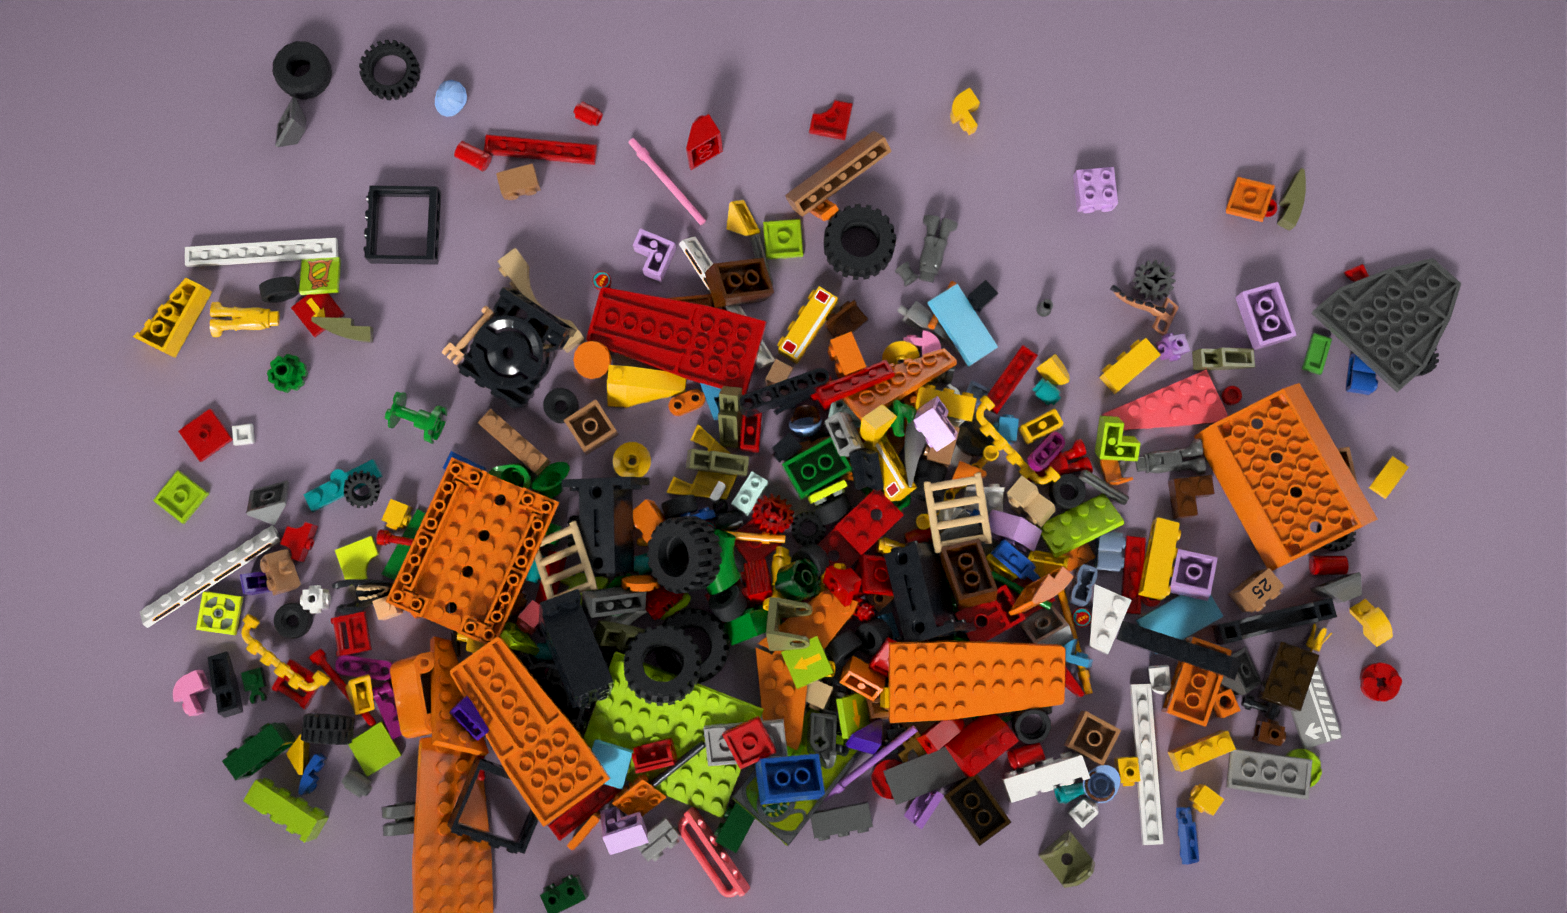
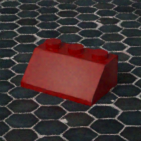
M709 114L697 117L694 123H692L686 146L690 170L695 169L723 152L721 132Z
M989 714L976 718L944 746L964 775L971 777L979 773L1019 740L1003 720L995 714Z

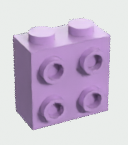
M1114 167L1076 170L1073 180L1077 212L1092 213L1094 210H1102V212L1112 211L1118 204Z

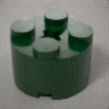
M808 559L796 560L782 566L778 570L775 588L785 599L801 602L819 593L821 589V579L818 580L817 577L819 571Z

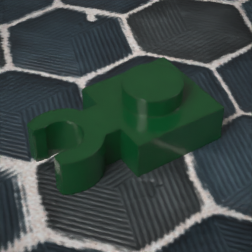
M262 667L242 672L241 677L245 692L251 691L249 698L251 704L257 703V695H260L261 701H266L267 695L261 689L267 686Z

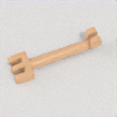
M484 306L481 310L484 315L456 346L449 343L443 349L442 353L444 355H447L451 350V353L447 356L450 360L457 355L453 361L455 365L459 364L464 358V354L461 352L462 349L472 340L478 330L495 315L487 306Z

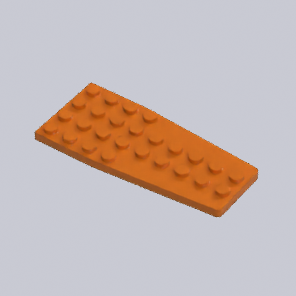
M501 637L494 638L450 670V675L462 696L470 698L490 730L485 736L506 773L543 827L611 779L576 727Z
M957 640L889 643L890 723L952 720L1062 705L1065 701V648L1058 644Z
M432 737L419 740L412 854L413 913H493L491 846L483 840L481 843L470 839V836L465 834L458 836L452 833L447 825L476 754L433 745ZM477 778L459 822L489 832L484 780L480 781Z

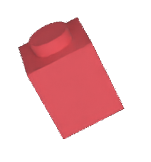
M534 600L522 611L516 622L522 632L529 633L531 636L537 630L539 623L540 605Z

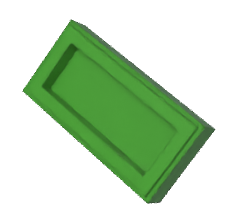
M1317 333L1311 335L1302 366L1303 370L1318 375L1322 374L1332 338Z

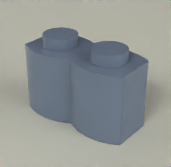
M1108 532L1096 538L1094 567L1097 570L1120 572V569L1124 567V557H1122L1121 552L1122 549H1125L1126 538L1123 537V533Z
M1083 564L1077 569L1074 576L1075 585L1070 589L1068 596L1069 603L1080 607L1088 604L1092 595L1091 587L1097 579V568Z

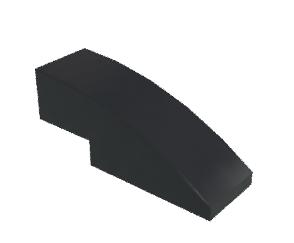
M226 651L209 656L212 693L216 695L218 714L226 718L242 713L243 706L240 690L229 653Z

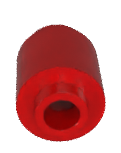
M583 101L574 108L575 119L590 126L599 125L603 113L598 108Z

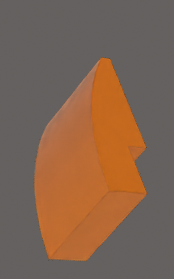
M1062 566L1026 585L1008 613L1010 615L1019 614L1053 598L1066 588L1074 576Z

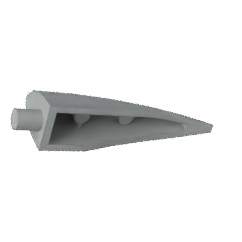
M915 301L910 310L902 305L897 311L905 316L902 320L905 324L920 333L922 331L931 332L938 338L939 342L959 353L939 321L934 330L928 327L933 314L923 305Z
M913 420L911 423L907 422L905 433V466L910 488L913 484L918 460L926 444L925 435L922 431L919 432L915 428Z

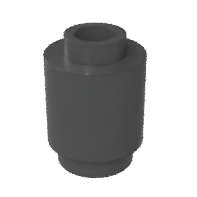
M350 770L341 782L344 784V788L359 798L362 796L366 797L373 788L371 780L358 771L354 772L353 770Z

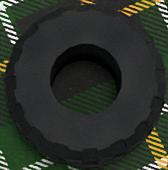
M296 41L285 45L278 51L272 64L273 76L279 87L291 97L301 100L314 98L323 93L327 86H329L332 76L331 64L327 56L318 46L306 41ZM310 64V69L305 75L300 77L294 76L299 66Z

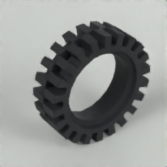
M389 39L385 40V44L378 41L377 47L372 44L370 46L372 50L368 51L366 49L364 52L366 57L362 56L361 61L363 63H359V68L361 69L359 73L368 90L380 99L385 97L389 101H391V97L395 100H399L398 96L400 95L403 98L406 97L405 93L407 91L412 93L411 87L416 88L418 85L416 80L419 81L420 79L418 75L420 73V65L410 48L406 47L402 42L398 44L396 40L390 43ZM389 55L402 58L406 63V73L399 82L392 85H384L375 80L374 67L381 58Z

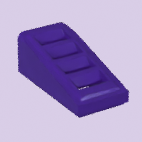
M468 696L459 701L449 712L477 741L490 731Z

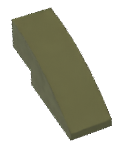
M1300 168L1295 173L1278 204L1285 209L1277 225L1288 231L1296 226L1305 201L1306 177L1305 169Z
M312 317V322L335 335L354 341L373 343V327L354 326V319Z
M1221 347L1219 349H1198L1192 352L1193 370H1233L1255 367L1254 349Z
M723 386L719 393L720 411L718 413L720 444L723 447L739 449L742 414L739 401L742 397V388Z
M689 449L687 451L685 469L747 476L749 457L717 451Z
M598 621L594 637L599 646H615L619 651H627L630 641H634L635 635L639 632L644 633L645 629L621 623Z

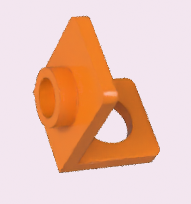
M1100 460L1104 481L1108 484L1119 485L1133 480V477H1122L1118 460Z

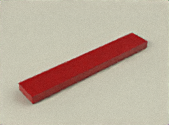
M486 135L484 152L496 156L595 165L597 145Z

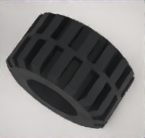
M305 714L303 716L301 740L317 744L348 745L353 740L355 718L335 714Z

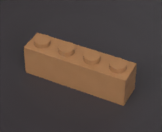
M492 409L478 422L479 425L536 475L539 476L550 464L551 461Z

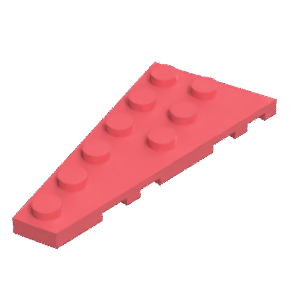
M1204 370L1103 413L1102 416L1119 417L1124 422L1123 431L1212 424L1228 417V414L1207 370Z

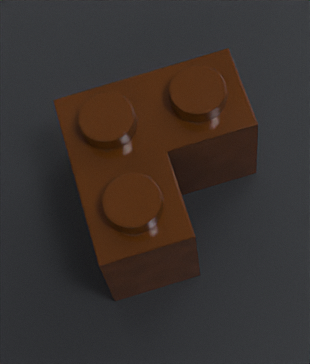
M1212 475L1176 478L1168 481L1173 519L1192 518L1198 515L1196 498L1209 497L1215 494Z

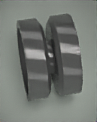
M416 802L394 803V805L381 807L382 818L395 819V821L387 822L383 825V836L414 834Z

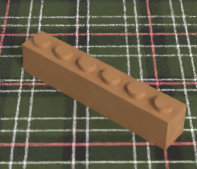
M872 131L787 193L785 197L791 208L803 217L892 152L885 137L876 131Z

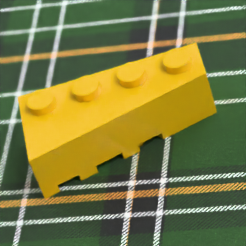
M185 278L171 293L170 299L164 305L161 304L157 309L156 315L152 319H148L144 323L145 327L140 332H136L133 337L176 358L212 291Z

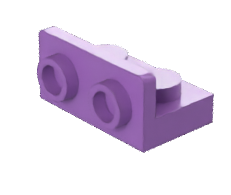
M933 790L916 797L905 812L904 817L922 829L944 795L937 790Z

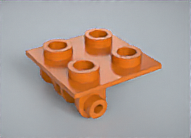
M643 774L633 781L634 784L630 782L629 787L625 786L623 790L615 794L612 804L627 815L640 812L643 817L667 797L647 782L649 780L648 777Z

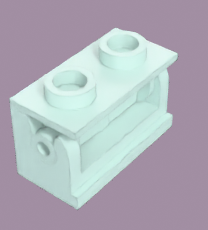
M752 471L732 501V507L739 511L741 510L743 514L749 516L757 499L761 497L768 486V481Z

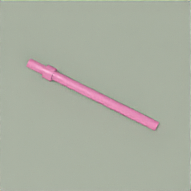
M632 138L628 143L637 152V156L641 161L644 160L695 220L700 225H703L706 222L705 218L649 156L650 153L645 147L642 148Z

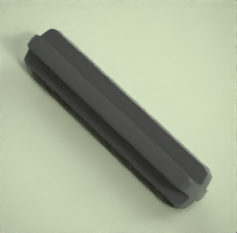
M760 235L750 236V241L755 258H764L773 286Z
M1087 470L1081 471L1079 475L1080 480L1123 505L1129 500L1128 495Z

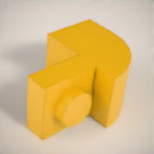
M971 88L956 96L950 111L952 123L960 121V127L963 131H967L969 135L976 132L978 125L971 116V113L976 111L980 104Z
M1364 599L1349 608L1350 614L1363 625V634L1376 647L1393 637L1391 624L1379 607L1375 608Z

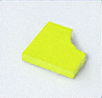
M373 536L335 550L345 580L367 579L368 564L374 557L379 555Z

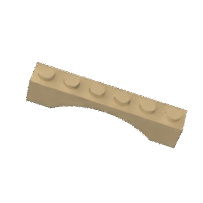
M514 248L497 261L500 265L498 270L504 277L508 276L511 279L509 284L513 289L519 290L521 294L541 306L531 289L530 267L518 250ZM557 317L577 330L563 348L568 353L585 341V338L572 321ZM547 325L543 326V328L547 331L549 327Z

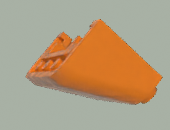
M432 651L395 661L390 667L401 734L406 738H416L432 734L431 713L427 714L420 678L422 674L433 669L434 657Z

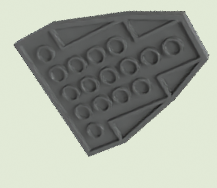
M1430 258L1392 267L1343 286L1314 309L1311 314L1395 392H1399L1427 366L1451 319L1462 283L1435 259Z

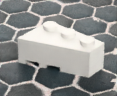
M1096 584L1094 585L1090 647L1108 655L1131 599Z

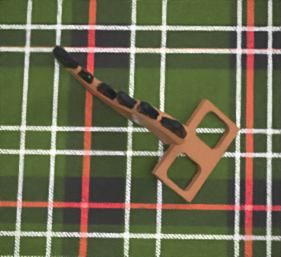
M1116 285L1111 286L1110 290L1123 302L1135 308L1145 310L1153 316H1157L1152 328L1162 336L1166 335L1179 308L1172 300L1166 297L1162 307L1152 304V302H1145L1140 299H1133L1131 296H1126ZM1168 303L1173 305L1171 315L1165 311ZM1161 319L1166 323L1163 331L1158 329Z

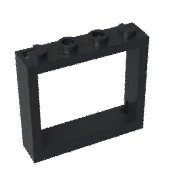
M369 185L368 196H366L368 210L365 211V219L367 221V228L364 230L366 246L363 248L365 259L370 264L438 265L441 191L437 186ZM380 197L429 198L426 256L377 255Z
M476 756L447 825L451 832L458 836L465 834L470 836V839L481 843L483 840L488 842V845L499 849L502 846L507 848L506 851L512 854H517L518 852L525 854L538 823V818L531 809L517 841L459 822L480 769L510 779L502 765Z

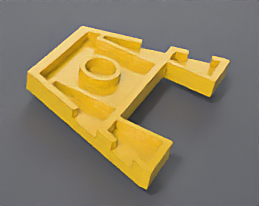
M697 424L690 439L692 442L708 448L707 451L731 454ZM698 471L692 484L673 477L667 493L709 498L718 481L726 486L720 499L727 500L738 475Z

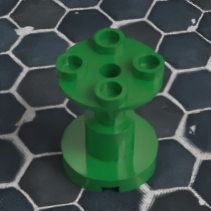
M396 392L391 409L388 408L385 413L388 427L394 428L400 419L403 418L413 422L414 427L424 430V441L434 444L433 439L438 440L446 421H443V415L447 416V408L438 405L432 412L423 409L417 412L405 407L407 401L405 392Z

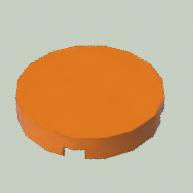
M589 341L578 346L574 353L573 361L580 375L585 378L595 379L608 372L612 359L605 345L601 342Z
M632 575L621 579V587L626 590L627 587H630V590L636 592L652 591L655 586L656 589H659L661 585L657 582V578L649 575Z

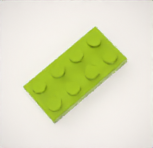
M1102 493L1077 507L1047 520L1042 527L1038 525L1036 527L1042 530L1041 538L1053 556L1057 558L1124 525V520L1108 497Z

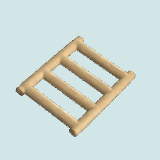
M981 472L975 473L974 476L936 483L924 482L935 553L941 552L943 547L978 538L980 542H985V544L992 543ZM975 484L976 496L934 503L933 491ZM976 503L979 505L980 515L941 522L937 521L936 510ZM976 523L982 524L983 534L941 541L939 530Z
M576 521L569 523L570 526L545 536L541 543V546H544L572 534L575 545L545 558H542L539 548L535 557L547 600L576 589L580 593L590 589L591 591L598 589ZM574 553H579L580 564L548 577L546 565ZM579 572H585L588 582L554 595L551 584Z

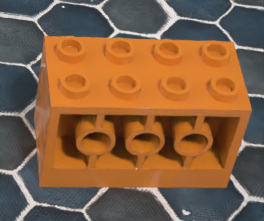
M1187 637L1185 640L1186 642L1229 656L1232 653V650L1196 637ZM1178 661L1171 681V689L1167 692L1161 711L1206 727L1223 676Z

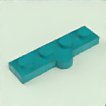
M371 459L348 472L336 469L330 475L331 481L303 494L311 512H315L344 497L345 480H348V476H352L356 471L357 474L360 471L366 474L368 471L371 476H376V480L383 477L375 460ZM357 484L354 487V491L366 486V484Z

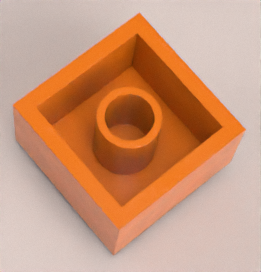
M852 331L830 340L827 353L830 360L835 361L836 368L834 369L838 379L866 368Z

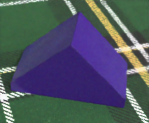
M266 573L240 574L243 594L257 595L271 592L267 587L266 581L268 579Z
M878 719L853 733L846 746L874 755L881 746L883 721Z

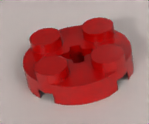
M1377 662L1369 664L1360 673L1361 691L1367 698L1373 701L1386 702L1393 699L1398 694L1402 685V678L1397 670L1387 663ZM1377 678H1379V679L1383 678V680H1384V681H1383V682H1384V685H1383V686H1381V685H1380L1379 687L1377 686V683H1378V681L1376 680Z
M886 759L875 766L871 774V783L879 796L886 799H894L889 785L886 783L883 771L902 764V762L895 759Z

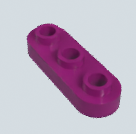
M1052 432L1046 436L1028 456L1029 467L1037 472L1046 468L1065 447L1063 436L1058 432Z
M343 655L336 660L335 669L341 675L361 677L369 674L370 679L389 680L391 679L390 667L393 663L385 660ZM345 662L350 663V667L348 669L344 667ZM365 664L369 666L368 671H364L363 669ZM384 667L388 668L387 674L383 673Z

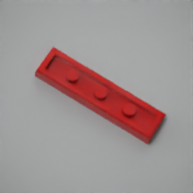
M1024 345L1021 346L987 394V397L995 405L991 409L995 414H998L1038 357L1036 353Z
M883 360L816 388V392L823 405L826 406L895 377V374L887 360Z
M1126 536L1121 596L1131 599L1127 614L1141 615L1142 596L1138 595L1145 560L1146 538Z
M603 784L547 825L556 838L561 841L623 789Z

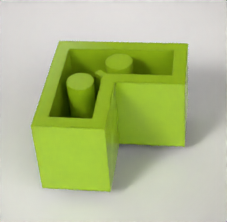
M1099 417L1095 454L1099 459L1138 461L1141 443L1135 436H1123L1124 422L1119 417Z

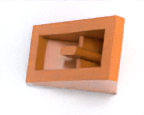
M959 461L952 480L971 477L977 472H981L982 478L986 477L987 474L982 469ZM954 487V488H948V489H949V492H950V491H953V490L958 489V488H960V487Z

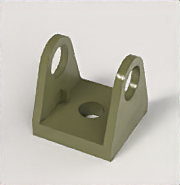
M770 597L766 628L769 651L809 647L810 640L807 637L779 632L780 618L811 615L813 611L811 605ZM794 608H805L807 610L799 611ZM791 641H802L804 643H793Z
M1067 830L1038 855L1064 888L1082 884L1094 872V860L1070 830ZM1065 853H1069L1072 857L1069 864L1062 863L1061 858Z

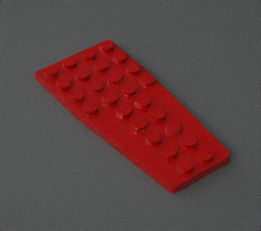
M602 287L586 340L587 342H601L610 351L697 383L720 389L723 386L742 388V395H745L748 391L767 322L711 306Z

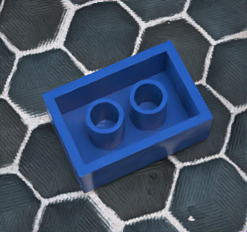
M819 754L760 759L755 764L760 805L814 800L821 798L825 794Z

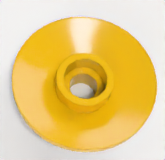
M895 341L889 344L882 354V361L887 360L889 364L894 363V365L900 364L898 363L900 359L911 358V360L920 358L918 349L907 341Z
M627 442L620 445L613 455V467L621 477H643L651 466L649 451L645 446L637 442ZM635 459L636 463L634 465H630L629 460Z

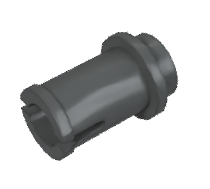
M1045 299L1044 302L1039 303L1036 308L1038 315L1042 317L1048 316L1053 308L1052 301Z

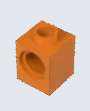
M1220 687L1213 705L1217 718H1225L1241 711L1232 689ZM1222 696L1227 699V704L1224 707L1220 704Z

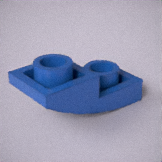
M322 753L315 754L308 763L300 781L298 790L300 795L311 794L318 786L316 783L320 778L314 773H318L325 764L323 762L327 758Z

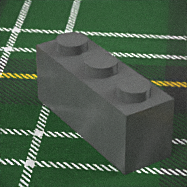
M613 587L595 591H582V608L584 613L591 618L645 611L646 591L636 592L630 590V587H627L626 590L622 587Z
M867 801L816 811L810 818L814 839L818 838L819 841L828 840L830 835L838 834V837L848 836L850 831L855 830L858 833L868 832L869 828L873 827Z

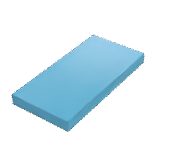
M958 284L927 302L968 367L998 348Z
M1179 595L1140 617L1136 622L1141 627L1183 640L1222 618L1223 614L1211 595L1208 601Z

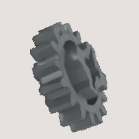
M1148 260L1145 265L1141 264L1138 267L1139 270H1136L1134 273L1138 276L1133 279V282L1137 283L1134 289H1140L1138 295L1144 294L1145 300L1151 297V301L1154 302L1157 297L1160 301L1163 299V295L1167 297L1170 294L1169 291L1174 289L1171 284H1174L1176 280L1171 279V277L1175 273H1169L1170 266L1165 268L1163 261L1159 265L1157 260H1154L1152 264ZM1150 270L1149 274L1143 275L1145 271ZM1165 286V288L1162 291L1158 292L1160 287Z

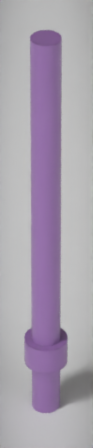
M912 725L841 779L824 801L826 802L836 793L840 794L844 791L845 786L918 732V729Z

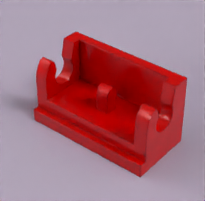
M672 738L635 746L633 748L634 753H632L636 774L675 765L678 759Z

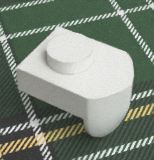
M1148 666L1151 689L1158 694L1163 695L1171 689L1169 666Z
M1083 798L1068 813L1083 828L1098 815L1099 809L1096 802Z

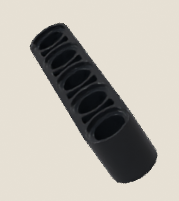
M817 368L747 393L740 398V412L742 415L750 417L817 393L816 388L829 383V373L824 368ZM823 377L825 381L818 382L816 378ZM804 383L807 387L802 389L798 387V384ZM787 390L789 394L782 395L780 391ZM768 396L771 400L766 402L762 400V397ZM745 403L753 404L751 408H746L743 405Z

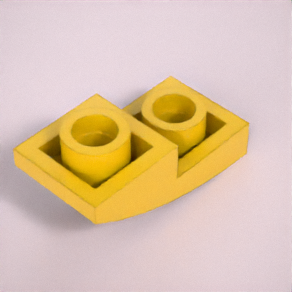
M1392 456L1369 488L1386 499L1409 467Z

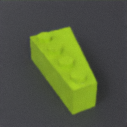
M264 777L254 781L243 802L261 814L267 815L269 813L270 820L276 824H285L287 826L286 831L291 834L301 835L299 839L304 843L317 839L329 818L324 815V810L318 807L312 808L307 805L308 801L301 797H293L290 795L291 791L283 787L278 788L274 786V782Z

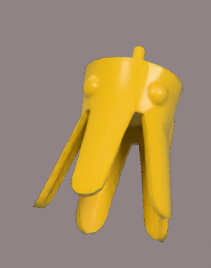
M1313 624L1311 634L1305 645L1311 648L1310 652L1313 650L1320 652L1322 644L1332 633L1324 639L1327 629L1323 628L1314 640L1316 624Z

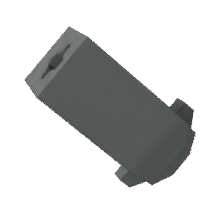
M811 713L807 724L808 754H819L821 766L825 769L832 768L837 753V715Z

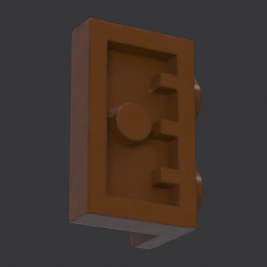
M855 300L852 302L847 301L840 307L841 310L837 314L833 312L825 319L827 321L825 328L833 338H836L851 331L852 333L868 321V318L857 306Z

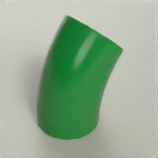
M713 528L715 530L714 534L719 537V547H722V552L720 553L722 563L719 564L720 571L718 575H715L716 579L706 587L709 595L726 590L741 577L734 557L736 537Z

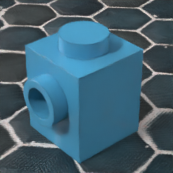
M1003 414L997 421H994L993 427L1009 444L1016 442L1019 419L1014 418L1013 415Z

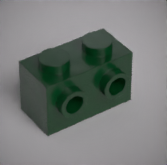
M570 874L561 879L562 883L556 886L552 883L543 888L544 892L540 894L547 913H560L589 897L579 874L574 877Z

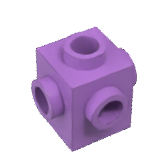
M1173 333L1163 335L1162 340L1156 342L1158 352L1161 354V361L1169 359L1170 362L1181 359V355L1190 352L1185 334L1173 335Z

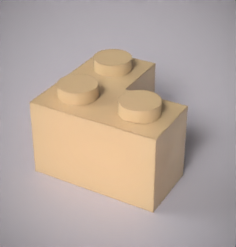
M1023 476L1007 492L1011 509L1018 515L1022 513L1026 516L1025 519L1033 525L1037 524L1039 527H1042L1056 511L1054 504L1039 494L1037 486Z

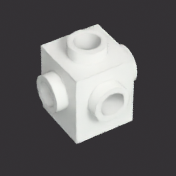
M321 585L309 586L308 590H302L303 595L300 596V604L303 606V610H310V614L322 613V610L329 609V604L331 603L329 590L321 589Z

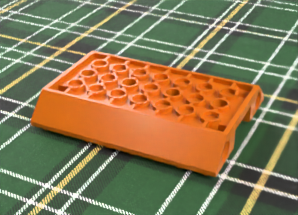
M1300 383L1283 388L1210 425L1194 436L1195 439H1201L1203 455L1264 565L1272 571L1378 520ZM1260 419L1263 423L1262 428H1253L1251 425L1252 420ZM1279 453L1282 456V461L1280 463L1272 462L1271 454ZM1298 487L1302 492L1301 496L1298 498L1292 497L1290 494L1291 488ZM1318 522L1321 525V531L1318 533L1312 532L1310 524Z
M451 457L385 602L454 630L485 645L494 638L500 637L559 502L524 487L521 488ZM497 496H505L506 501L503 505L496 504ZM484 530L488 531L490 534L489 539L481 541L479 538L480 533ZM467 566L473 568V574L470 577H465L463 574V570ZM454 602L457 605V610L450 614L447 611V606L449 603Z

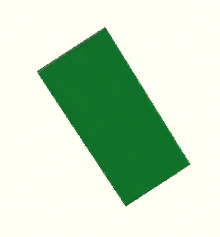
M417 509L402 537L414 539L426 513ZM397 544L381 574L395 581L411 546Z

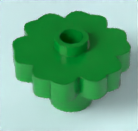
M286 354L284 358L277 356L270 362L271 369L267 371L268 381L274 384L276 390L289 393L291 389L298 391L305 384L303 378L308 375L307 366L300 361L299 357Z

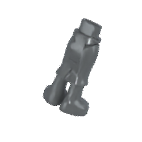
M924 215L923 224L927 226L926 237H924V246L919 261V280L933 283L935 275H938L943 262L945 247L948 244V236L950 232L956 231L958 223L943 218L939 238H937L935 235L940 217Z
M1194 439L1188 447L1179 449L1176 447L1171 450H1156L1147 454L1144 453L1143 456L1138 457V461H1135L1137 472L1145 471L1146 473L1156 474L1191 470L1198 475H1203L1206 473L1203 457L1182 461V457L1202 456L1201 439Z

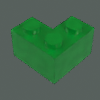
M763 605L757 606L756 611L754 608L747 609L743 612V616L740 615L735 620L724 623L731 645L766 633L768 611L763 609Z

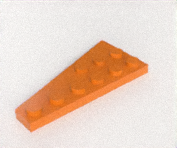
M943 348L923 354L921 358L911 360V358L905 359L903 363L896 365L891 363L889 365L894 371L895 377L845 397L842 401L862 421V417L883 404L888 408L896 399L904 398L957 365V360Z
M433 636L430 639V652H433L434 666L431 670L432 744L486 756L489 751L484 736L477 741L449 713L464 698L450 675V670L458 665L459 662L452 642Z

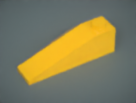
M609 365L608 407L628 408L633 405L685 393L686 379L672 373L631 366Z

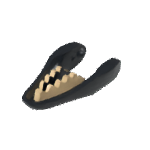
M346 579L334 582L332 588L340 589L354 585L356 592L355 602L340 604L336 607V610L341 614H354L371 606L373 604L372 601L388 596L394 583L373 579Z

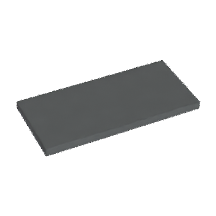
M945 746L936 752L924 754L883 771L896 805L966 778Z

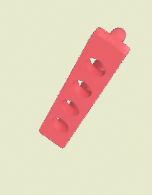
M692 806L678 823V831L723 896L734 897L737 894L740 897L743 896L750 889L749 884L723 846L715 842L716 836L696 807ZM690 823L732 884V889L725 887L686 830V824Z

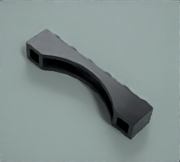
M1332 598L1212 625L1218 645L1336 618L1337 614Z
M1122 621L1116 638L1125 644L1190 664L1234 681L1241 663L1235 657L1126 621Z

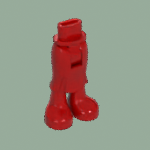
M1082 439L1074 441L1071 449L1065 452L1060 451L1046 468L1039 472H1034L1038 476L1044 477L1047 475L1044 471L1051 466L1061 476L1082 470L1093 473V468L1088 457L1068 464L1067 460L1086 455L1085 445Z

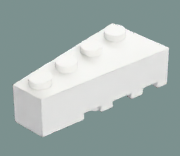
M1072 751L1060 754L1061 758L1054 760L1051 757L1042 761L1041 765L1035 766V764L1023 767L1024 770L1017 773L1015 770L1005 773V777L1001 778L1008 801L1013 803L1038 794V791L1048 792L1054 790L1058 784L1060 786L1074 784L1075 779L1079 777L1083 778V780L1090 779L1083 756L1076 753L1072 754Z

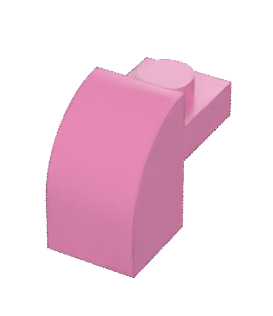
M922 331L921 338H918V335H907L902 340L912 343L917 349H921L920 358L923 354L941 349L938 338L928 331Z
M195 670L182 676L174 686L173 700L174 702L183 701L182 707L189 716H197L204 713L197 694L211 688L204 671Z

